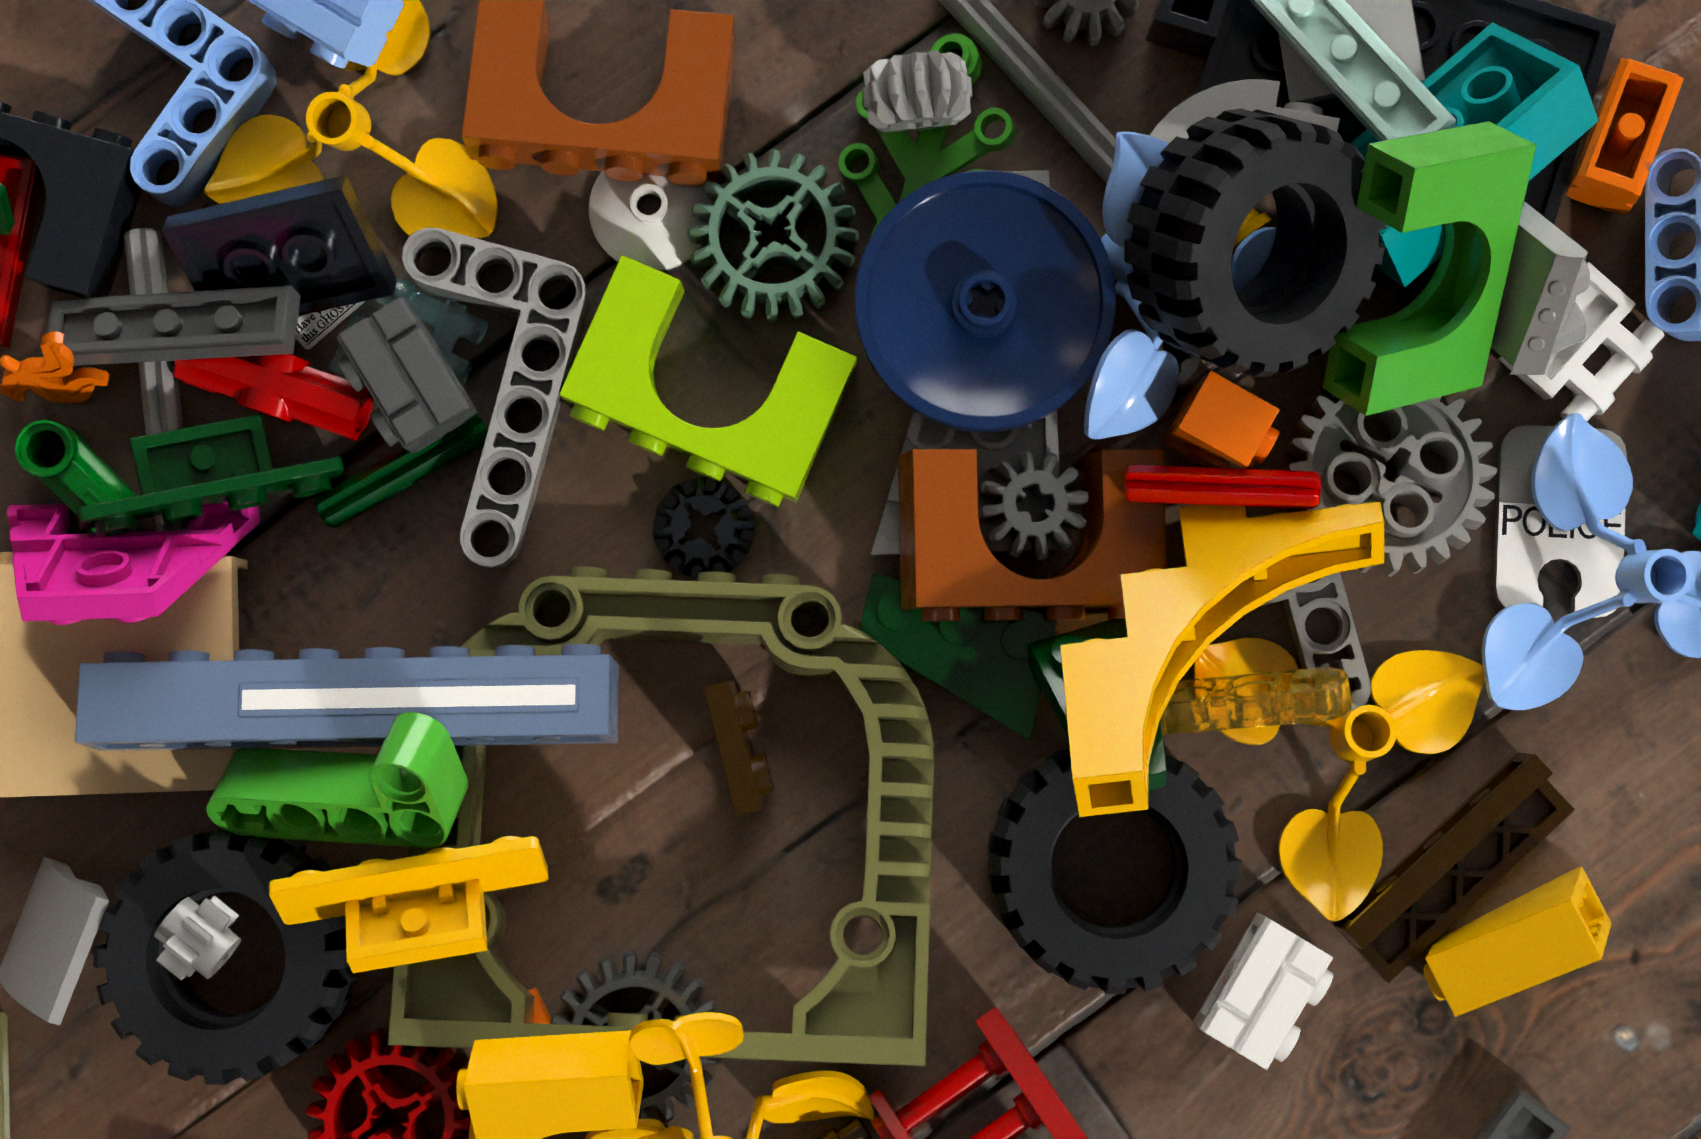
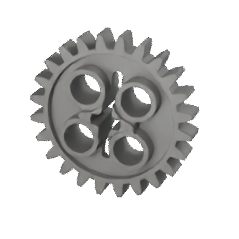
M1331 394L1332 401L1321 395L1315 399L1310 406L1315 417L1303 415L1295 426L1305 438H1293L1286 449V452L1302 460L1289 464L1286 470L1315 471L1320 475L1321 494L1319 505L1314 509L1308 510L1331 508L1343 504L1355 505L1380 501L1384 518L1383 568L1387 577H1392L1400 570L1403 559H1405L1412 573L1417 574L1426 567V554L1432 561L1440 565L1451 556L1448 544L1460 550L1471 541L1465 528L1476 530L1486 520L1484 515L1475 507L1488 505L1495 496L1493 492L1479 484L1489 481L1497 474V468L1479 463V459L1493 446L1491 442H1473L1470 436L1481 425L1482 421L1480 418L1461 422L1457 417L1465 403L1463 398L1457 399L1446 406L1440 402L1441 397L1368 416L1363 415L1333 394ZM1374 419L1380 421L1386 426L1390 440L1388 442H1379L1372 439L1364 429L1363 420ZM1340 443H1347L1352 452L1341 450ZM1428 450L1440 456L1445 465V473L1436 474L1426 469L1421 462L1420 451ZM1386 463L1396 468L1393 475L1394 482H1390L1383 477L1386 471ZM1344 471L1353 475L1359 483L1360 494L1348 495L1340 491L1334 483L1333 472ZM1427 492L1437 494L1440 500L1439 503H1434ZM1401 503L1409 507L1415 516V527L1406 528L1394 521L1390 514V504ZM1372 566L1360 568V572L1366 573Z

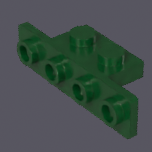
M260 414L130 438L129 444L141 495L80 507L77 509V517L80 530L95 528L97 537L119 535L137 529L135 520L162 515L165 524L178 523L201 517L203 515L202 507L228 502L229 510L231 511L249 509L266 504L268 502L267 494L290 489H292L294 498L322 494L332 489L330 481L340 478L344 471L342 458L335 457L273 469Z

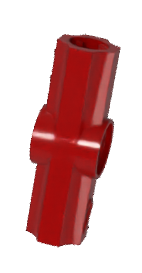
M291 354L174 360L175 369L173 377L182 380L184 383L215 394L219 393L237 400V405L287 423H291L292 419L354 441H357L362 431L366 429L370 413L373 410V397L367 387L357 392L347 379L336 374H329L311 368L312 363Z

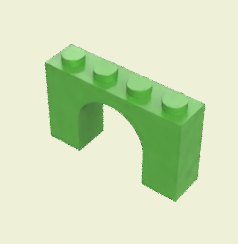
M1490 121L1368 144L1356 208L1401 233L1445 224L1444 248L1431 280L1408 306L1391 316L1355 324L1349 331L1345 333L1339 331L1333 337L1336 344L1329 351L1323 389L1363 415L1368 416L1482 386L1537 144Z

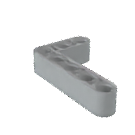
M427 227L416 231L407 239L402 254V261L407 273L420 289L437 296L519 317L460 532V544L463 553L472 562L487 569H500L509 566L516 560L523 546L562 402V397L559 394L571 369L587 310L588 294L581 274L573 266L565 262L448 230ZM433 247H442L450 251L451 262L442 274L427 276L419 271V259L426 250ZM504 264L514 271L510 286L498 293H490L480 287V277L483 271L490 265ZM556 280L566 281L576 289V296L573 302L567 308L561 310L550 309L541 302V293L544 287ZM540 340L549 341L559 348V358L556 364L543 372L528 368L524 362L528 347ZM522 401H532L542 409V420L539 426L528 433L513 431L508 424V414L511 408ZM507 461L521 464L526 473L523 487L517 493L511 495H501L495 492L491 483L495 468ZM490 522L504 525L509 535L506 549L498 556L483 557L475 546V536L478 530L484 524Z

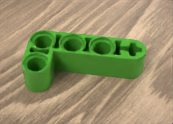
M408 712L395 717L378 754L240 748L233 753L208 802L206 811L208 817L218 827L240 836L250 837L252 835L263 838L433 848L445 843L468 789V778L446 728L430 716Z

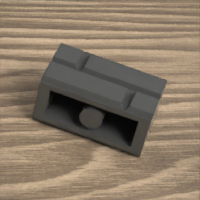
M404 297L395 299L372 313V316L362 319L339 333L338 337H336L345 351L344 355L337 358V362L347 380L357 392L367 387L379 407L370 413L371 419L389 446L400 442L402 447L411 453L419 452L442 438L447 432L455 430L479 414L414 306Z

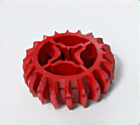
M376 1028L369 1033V1048L363 1041L354 1037L345 1044L348 1059L337 1054H333L327 1059L325 1065L334 1078L319 1076L313 1081L312 1089L327 1100L314 1101L306 1107L307 1116L324 1120V1124L308 1132V1139H426L428 1135L422 1123L423 1113L431 1104L439 1099L442 1101L445 1114V1127L442 1139H469V1134L462 1130H469L471 1123L468 1110H461L459 1108L456 1092L458 1072L460 1069L467 1068L468 1064L460 1066L454 1072L446 1064L455 1056L456 1048L445 1047L436 1056L430 1052L432 1047L388 1045V1037L383 1028ZM379 1066H404L417 1071L429 1082L416 1088H406L398 1084L391 1073L384 1075ZM359 1076L366 1088L361 1094L367 1104V1117L361 1125L351 1131L347 1118V1103L351 1088ZM416 1100L420 1101L407 1113L408 1116L402 1122L395 1121L391 1124L386 1122L377 1129H372L384 1117L383 1113L389 1108L396 1109L401 1105L404 1108Z

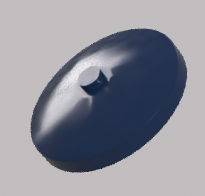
M975 170L945 176L925 184L901 200L884 217L871 236L861 258L855 287V316L861 345L870 365L885 387L900 402L924 418L943 426L972 432H997L1026 426L1043 419L1067 403L1085 385L1096 370L1099 360L1110 341L1116 310V289L1108 254L1094 227L1083 213L1068 199L1043 183L1018 174L994 170Z

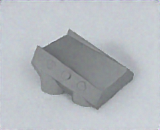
M1525 201L1491 348L1513 366L1510 375H1544L1558 352L1581 342L1585 338L1586 321L1575 300L1577 295L1589 288L1590 271L1586 263L1588 251Z

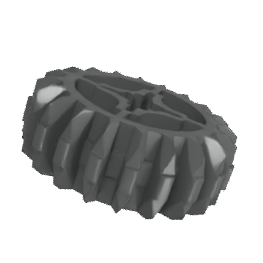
M627 950L623 955L622 972H618L610 956H604L598 961L599 971L603 980L599 981L587 969L579 972L576 979L586 995L584 996L572 989H565L560 995V1000L565 1006L573 1010L574 1014L565 1012L555 1013L551 1017L550 1024L586 1025L588 1020L596 1026H608V1013L625 1012L619 1011L614 1007L609 1010L597 1003V1001L612 991L627 987H641L653 990L652 995L641 1010L629 1013L648 1014L653 1012L652 1020L662 1018L670 1001L677 1007L682 1016L694 1013L716 1012L718 1003L715 999H708L696 1005L693 997L698 995L705 986V981L701 977L692 980L686 988L677 983L685 971V963L677 961L670 969L668 976L658 973L662 963V954L660 952H652L648 958L646 970L638 969L636 951ZM700 1057L701 1063L715 1065L720 1063L721 1058ZM687 1059L663 1065H651L640 1060L641 1065H649L660 1071L665 1067L676 1075L658 1086L643 1089L638 1119H650V1106L655 1105L660 1118L664 1122L673 1120L675 1116L674 1105L671 1100L673 1096L682 1106L688 1109L695 1105L693 1090L687 1084L691 1082ZM702 1068L705 1089H708L713 1081V1077L707 1070Z

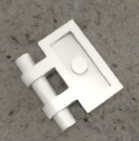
M1590 262L1587 263L1590 271L1589 288L1577 295L1575 300L1586 321L1585 338L1581 342L1558 352L1544 375H1517L1545 401L1553 398L1563 385L1568 387L1575 398L1561 412V417L1564 418L1567 415L1579 413L1587 422L1594 414L1602 415L1615 401L1613 395L1615 390L1632 372L1639 374L1653 358L1650 351L1664 337V332L1654 326L1649 320H1644L1633 333L1620 323L1634 308L1636 303ZM1602 343L1610 350L1612 357L1594 376L1582 364ZM1500 356L1498 359L1512 370L1513 366Z

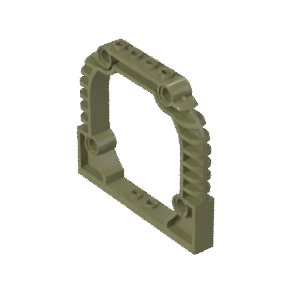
M574 567L570 569V576L541 577L530 583L521 594L518 605L519 612L509 613L494 620L461 646L470 649V657L495 656L496 647L504 645L536 648V656L561 655V647L564 645L592 644L600 646L604 639L763 645L772 661L789 674L813 679H834L841 686L863 722L869 759L866 860L862 901L850 903L840 909L832 920L830 940L838 960L822 981L793 1006L792 1033L743 1032V1041L733 1050L718 1055L699 1057L925 1066L934 784V742L931 724L919 691L905 669L876 640L866 633L842 623L840 605L831 593L824 588L799 585V577L787 574L761 576V583H735L736 576L725 572H701L697 574V581L672 580V573L664 570H635L633 579L608 578V570L602 568ZM557 599L570 603V614L563 624L552 628L540 624V611L546 603ZM806 609L819 610L827 617L829 621L828 626L818 636H801L792 627L793 620L798 613ZM487 745L455 746L468 778V789L445 843L438 847H408L407 857L424 855L432 849L441 847L459 849L480 845ZM484 892L488 951L394 966L388 1045L472 1048L474 1040L627 1031L632 1030L633 1027L643 1021H648V1014L608 1013V1026L533 1023L535 997L515 978L495 947L504 936L506 929L505 910L496 897L489 892ZM862 917L877 923L882 934L881 944L870 954L864 955L856 954L848 949L843 938L845 928L849 922ZM674 1015V1021L681 1016Z

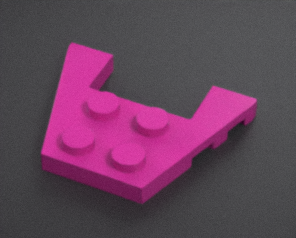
M228 502L202 507L203 515L190 520L185 530L127 532L119 535L97 537L96 533L67 534L71 527V522L66 504L9 505L7 509L10 525L9 534L14 558L12 560L16 595L22 621H48L55 625H68L82 619L115 618L120 622L132 623L149 617H158L260 523L259 506L231 511L229 510Z

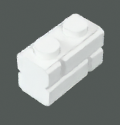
M1257 912L1194 1018L1193 1023L1206 1034L1267 1070L1274 1058L1280 1062L1284 1061L1296 1045L1301 1029L1294 1024L1306 1003L1312 1006L1317 1005L1329 989L1333 979V972L1327 968L1333 957Z

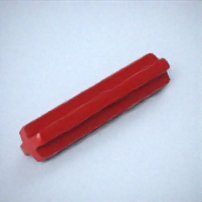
M1132 464L1125 471L1124 494L1126 499L1131 502L1314 509L1318 507L1320 502L1321 478L1315 471Z

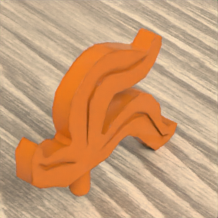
M49 332L42 336L40 344L44 357H29L22 361H17L9 355L0 357V365L5 368L0 383V393L14 401L23 402L26 390L30 389L36 395L51 402L66 404L82 403L91 396L96 385H108L110 373L105 370L87 367L72 372L75 357L72 350L63 344L65 334Z

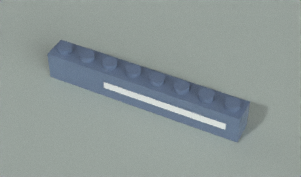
M592 644L564 645L561 647V655L537 656L536 648L504 645L496 647L495 656L470 657L469 648L439 646L430 648V657L405 658V650L374 647L364 650V658L339 659L340 652L337 650L309 648L299 650V659L274 660L275 653L272 651L245 649L234 651V660L209 661V653L181 650L169 652L168 662H145V655L135 652L104 653L103 663H79L75 743L98 751L382 747L395 717L408 712L421 713L436 719L446 728L454 746L618 743L619 665L610 654H601L600 646Z

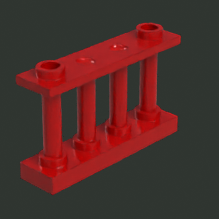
M994 1007L975 1021L987 1038L977 1046L980 1053L898 1110L894 1102L879 1089L868 1096L879 1113V1116L873 1119L871 1123L881 1139H917L913 1132L994 1074L1000 1079L1007 1073H1010L1022 1090V1093L1013 1099L1016 1105L969 1139H1015L1029 1128L1037 1132L1044 1126H1046L1054 1139H1088L1009 1021L997 1007Z

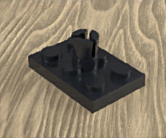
M347 175L168 216L162 228L164 237L195 291L293 286L301 296L298 316L391 296L394 294L398 281Z

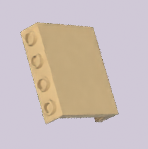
M0 552V797L215 790L233 753L239 749L98 751L75 743L79 663H103L104 653L135 652L144 654L145 662H168L169 652L181 650L209 653V661L234 660V651L239 650L238 570L248 569V560L227 556V554L224 555L158 617H149L132 623L120 622L115 618L82 619L68 625H55L48 621H22L16 595L12 560L14 559L13 552Z

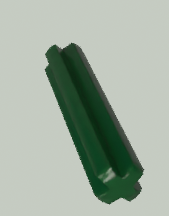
M477 414L473 419L455 430L447 432L442 438L419 452L411 453L404 448L396 451L333 487L330 491L317 496L314 502L320 517L329 527H339L484 444L488 427L480 414Z

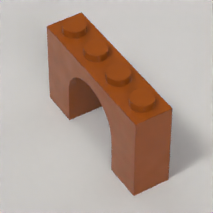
M479 0L462 129V139L471 160H477L482 166L496 170H510L515 168L516 164L541 166L548 173L562 176L578 174L579 169L603 171L606 176L620 181H637L642 179L643 175L668 177L670 182L685 187L703 186L706 181L721 182V167L724 160L736 47L734 15L670 9L664 70L660 85L652 99L641 110L626 119L612 123L592 124L575 120L561 113L549 102L543 93L551 25L544 0Z
M912 449L899 455L901 610H921V622L960 621V609H984V621L1023 620V609L1046 608V620L1085 619V608L1107 607L1108 619H1126L1121 574L1144 572L1154 568L1167 569L1165 503L1131 502L1127 500L1124 494L1125 471L1132 464L1164 466L1163 450L1102 449L1082 456L1083 491L1088 493V501L1083 504L1086 524L1083 528L1082 538L1076 553L1068 564L1059 572L1046 579L1027 578L1010 571L988 549L981 534L978 518L977 449Z

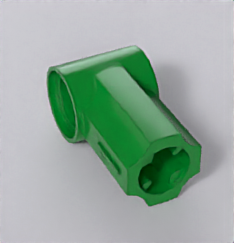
M49 420L35 421L24 427L16 439L15 454L21 467L31 475L37 476L76 515L77 509L80 507L139 496L88 446L84 436L72 427ZM60 435L65 444L64 457L56 466L47 468L41 459L42 445L51 436Z

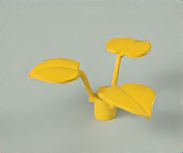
M403 0L404 7L393 29L387 32L386 36L388 39L374 65L367 67L348 61L344 70H365L364 74L349 85H341L338 92H325L311 101L306 112V124L309 130L307 139L303 130L296 123L284 117L268 114L251 118L243 123L226 143L216 170L204 189L205 194L218 204H223L324 180L323 175L312 159L320 155L323 143L341 151H351L363 145L407 172L393 186L391 208L395 221L409 236L418 230L430 227L448 230L477 239L488 238L495 230L498 212L497 197L492 179L486 167L479 164L477 160L470 159L466 146L451 139L433 138L421 146L413 163L370 135L371 119L369 113L360 103L354 100V96L375 81L377 69L392 76L402 75L412 70L425 56L429 47L431 30L428 15L420 0ZM307 140L310 142V146H309L308 148H307Z
M1240 638L1218 644H1209L1193 663L1194 686L1203 711L1217 730L1235 742L1246 745H1262L1269 742L1277 734L1281 718L1291 723L1325 726L1330 729V745L1340 759L1349 763V769L1328 803V813L1318 809H1306L1294 815L1281 831L1277 853L1282 873L1293 889L1325 919L1333 922L1342 920L1352 913L1370 892L1378 876L1383 858V841L1374 819L1362 811H1348L1340 814L1343 801L1359 775L1366 772V762L1386 754L1393 747L1395 741L1408 751L1425 755L1444 752L1457 744L1465 735L1472 722L1478 697L1485 683L1483 665L1468 658L1442 651L1415 650L1394 655L1376 669L1370 680V696L1377 706L1363 705L1338 716L1332 712L1318 714L1298 712L1288 708V706L1295 702L1301 691L1300 671L1295 659L1289 652L1269 640Z
M703 1012L678 1017L675 1021L669 1019L643 1021L633 1027L629 1035V1043L634 1056L639 1060L651 1065H663L687 1059L700 1138L732 1139L728 1136H713L702 1064L699 1056L718 1055L736 1048L743 1041L744 1037L741 1022L731 1015ZM823 1070L788 1076L773 1083L772 1094H765L756 1098L746 1139L759 1138L763 1119L780 1124L816 1121L840 1116H857L873 1120L875 1117L873 1104L868 1097L870 1095L866 1088L858 1080L842 1072ZM638 1119L637 1128L590 1131L584 1139L694 1138L690 1130L677 1125L665 1128L664 1124L659 1120Z

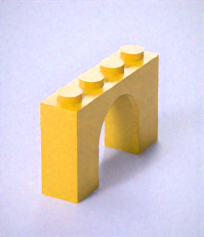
M631 1030L474 1040L468 1067L459 1070L456 1083L459 1108L461 1110H469L471 1118L469 1139H543L551 1135L567 1132L637 1128L644 1080L640 1060L634 1056L632 1048H630L629 1035Z

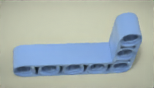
M87 0L190 71L135 148L130 159V171L134 181L159 202L170 207H182L192 203L201 194L212 177L225 145L232 134L243 123L256 117L271 96L276 86L277 76L273 63L249 37L195 0H147L141 8L136 10H128L129 0ZM193 23L201 24V33L196 41L187 46H178L179 35L186 26ZM244 58L253 59V68L245 79L238 82L229 81V72L237 61ZM216 109V120L213 126L203 133H194L193 122L196 116L204 110ZM178 160L179 172L176 178L166 185H158L156 179L159 168L167 161Z
M1672 148L1661 152L1654 158L1653 163L1648 168L1649 174L1645 182V307L1648 318L1657 328L1678 340L1701 341V158L1687 149ZM1695 169L1696 179L1692 188L1684 195L1670 196L1669 185L1672 178L1682 170ZM1683 232H1695L1696 244L1692 252L1683 259L1671 260L1669 248L1673 239ZM1694 294L1697 304L1691 318L1685 322L1673 324L1670 321L1669 311L1674 300L1681 295Z

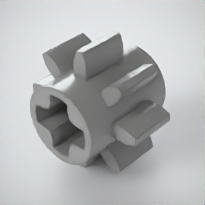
M213 896L210 900L208 898L204 899L200 905L190 897H186L166 916L154 934V937L163 943V947L166 948L156 961L181 981L186 976L191 977L195 971L199 972L206 979L211 978L226 963L241 942V938L229 928L239 915L216 896Z

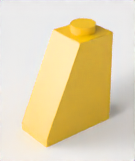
M1581 866L1436 939L1425 957L1428 963L1424 965L1425 978L1434 996L1439 1001L1446 999L1454 1016L1457 1017L1602 960L1612 923Z

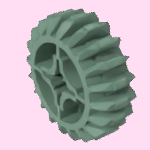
M773 149L768 154L769 167L758 168L754 154L747 153L744 155L746 173L739 176L735 168L729 163L721 167L723 178L728 184L725 188H722L715 182L706 181L703 185V191L714 202V205L702 202L694 203L691 212L695 218L708 223V225L689 228L687 230V237L692 243L708 245L696 250L690 255L694 267L714 265L703 275L701 282L707 290L716 288L724 282L726 283L718 298L722 306L727 308L735 302L739 295L744 296L741 305L743 317L751 319L755 314L758 302L766 303L767 321L775 323L779 317L778 304L789 302L790 314L793 319H799L803 317L800 298L807 295L816 308L820 309L825 306L826 299L818 287L821 283L837 292L843 288V279L832 270V267L844 270L853 269L855 257L849 252L839 249V247H849L858 244L859 232L852 228L839 227L855 219L856 211L853 205L833 207L845 195V187L842 183H834L821 190L828 176V170L825 166L819 165L815 167L807 177L803 175L805 170L804 155L796 153L791 160L789 169L781 168L780 151ZM766 190H782L793 193L792 196L786 195L777 206L771 208H761L749 200L746 203L743 202L745 198ZM810 204L821 216L827 233L820 257L809 251L808 244L796 233L804 219L803 213ZM728 216L739 223L740 229L750 237V242L742 253L743 260L736 270L730 265L722 252V232ZM787 221V227L783 229L785 241H790V247L787 244L781 245L773 241L767 248L763 247L760 251L759 246L764 243L762 233L757 231V226L761 229L765 227L770 231H774L779 225L783 226ZM775 264H786L797 271L802 269L806 272L794 280L779 284H765L753 281L756 275L761 276L767 268Z

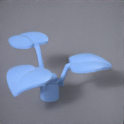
M1135 132L1116 133L1114 162L1103 200V224L1106 234L1101 238V241L1108 254L1114 279L1118 281L1115 285L1116 294L1125 298L1147 335L1135 329L1125 330L1114 338L1102 354L1092 379L1084 417V435L1092 439H1103L1133 433L1155 423L1169 408L1178 385L1179 368L1177 360L1171 353L1159 349L1162 343L1159 333L1149 328L1140 316L1138 305L1142 302L1132 299L1126 275L1133 272L1132 265L1124 261V239H1131L1133 224L1127 222L1132 203L1139 204L1145 190L1139 184L1150 166L1159 167L1164 160L1160 153L1169 144L1156 137ZM1264 227L1253 231L1237 247L1231 262L1235 292L1249 284L1263 268L1274 244L1275 227Z
M1573 413L1567 415L1549 432L1537 452L1531 474L1533 500L1542 518L1552 528L1559 531H1569L1580 527L1586 522L1588 530L1593 535L1627 551V555L1621 560L1615 573V582L1620 592L1614 597L1567 614L1555 623L1550 613L1544 607L1534 603L1510 605L1496 614L1484 633L1481 653L1488 698L1496 707L1503 709L1527 710L1550 703L1568 691L1581 671L1583 652L1580 645L1563 632L1572 625L1620 607H1630L1634 603H1658L1654 611L1655 627L1667 647L1684 657L1701 658V551H1685L1681 553L1673 549L1647 551L1643 540H1632L1601 524L1599 520L1613 518L1626 507L1633 490L1631 468L1621 449L1609 437L1592 427L1581 414Z

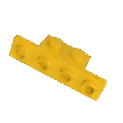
M506 836L498 838L489 844L459 849L449 847L435 848L424 855L394 860L370 859L360 863L358 866L323 872L318 870L300 871L291 877L270 881L269 896L283 923L286 925L345 916L346 960L352 972L359 973L488 951L484 892L546 882L549 876L548 866L537 837L521 838Z

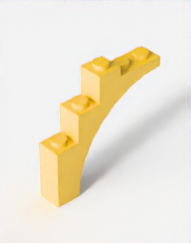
M1380 501L1355 505L1343 504L1331 508L1291 513L1278 512L1267 516L1247 518L1245 506L1200 504L1179 506L1186 567L1154 568L1144 572L1121 574L1128 637L1107 640L1095 638L1082 643L1060 645L1072 779L1079 817L1148 810L1149 761L1159 721L1181 678L1205 648L1242 616L1295 587L1333 573L1384 563V518Z

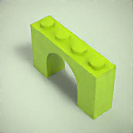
M621 255L559 394L566 403L573 405L569 416L602 431L605 430L608 421L631 431L628 442L659 456H663L666 447L689 456L686 464L687 468L713 480L721 482L726 472L747 481L744 492L770 505L779 507L782 498L797 503L856 369L857 357L798 331L770 395L753 415L737 424L721 428H705L689 424L673 415L662 404L654 379L655 361L659 348L685 292L681 280Z

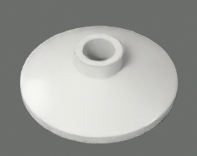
M602 171L596 179L590 194L589 220L598 243L616 262H619L621 255H624L658 271H666L691 259L690 255L703 246L690 242L687 237V230L689 228L708 225V223L699 221L692 215V205L701 202L714 205V202L706 196L703 186H680L670 182L668 177L643 175L642 179L637 181H620L606 176ZM650 194L659 197L661 207L656 213L645 215L638 210V203L642 197Z

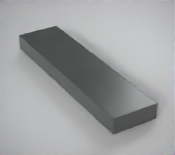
M293 286L51 300L46 334L49 332L65 334L63 344L72 350L75 357L74 366L293 354L301 296Z

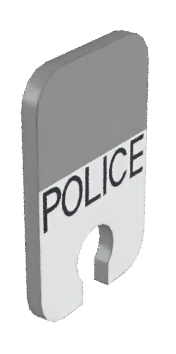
M1517 426L1506 432L1499 442L1497 451L1493 593L1498 605L1503 609L1510 605L1521 603H1534L1543 607V595L1539 590L1537 581L1539 571L1544 564L1556 559L1571 565L1577 574L1578 586L1571 598V613L1614 597L1620 592L1615 582V573L1619 563L1624 558V549L1593 535L1588 530L1586 522L1573 530H1556L1542 518L1536 508L1531 490L1533 464L1542 442L1555 426ZM1595 428L1609 437L1621 449L1627 459L1626 445L1620 436L1610 430ZM1625 508L1613 518L1599 520L1603 526L1625 536ZM1616 609L1593 618L1608 616L1609 614L1613 613Z

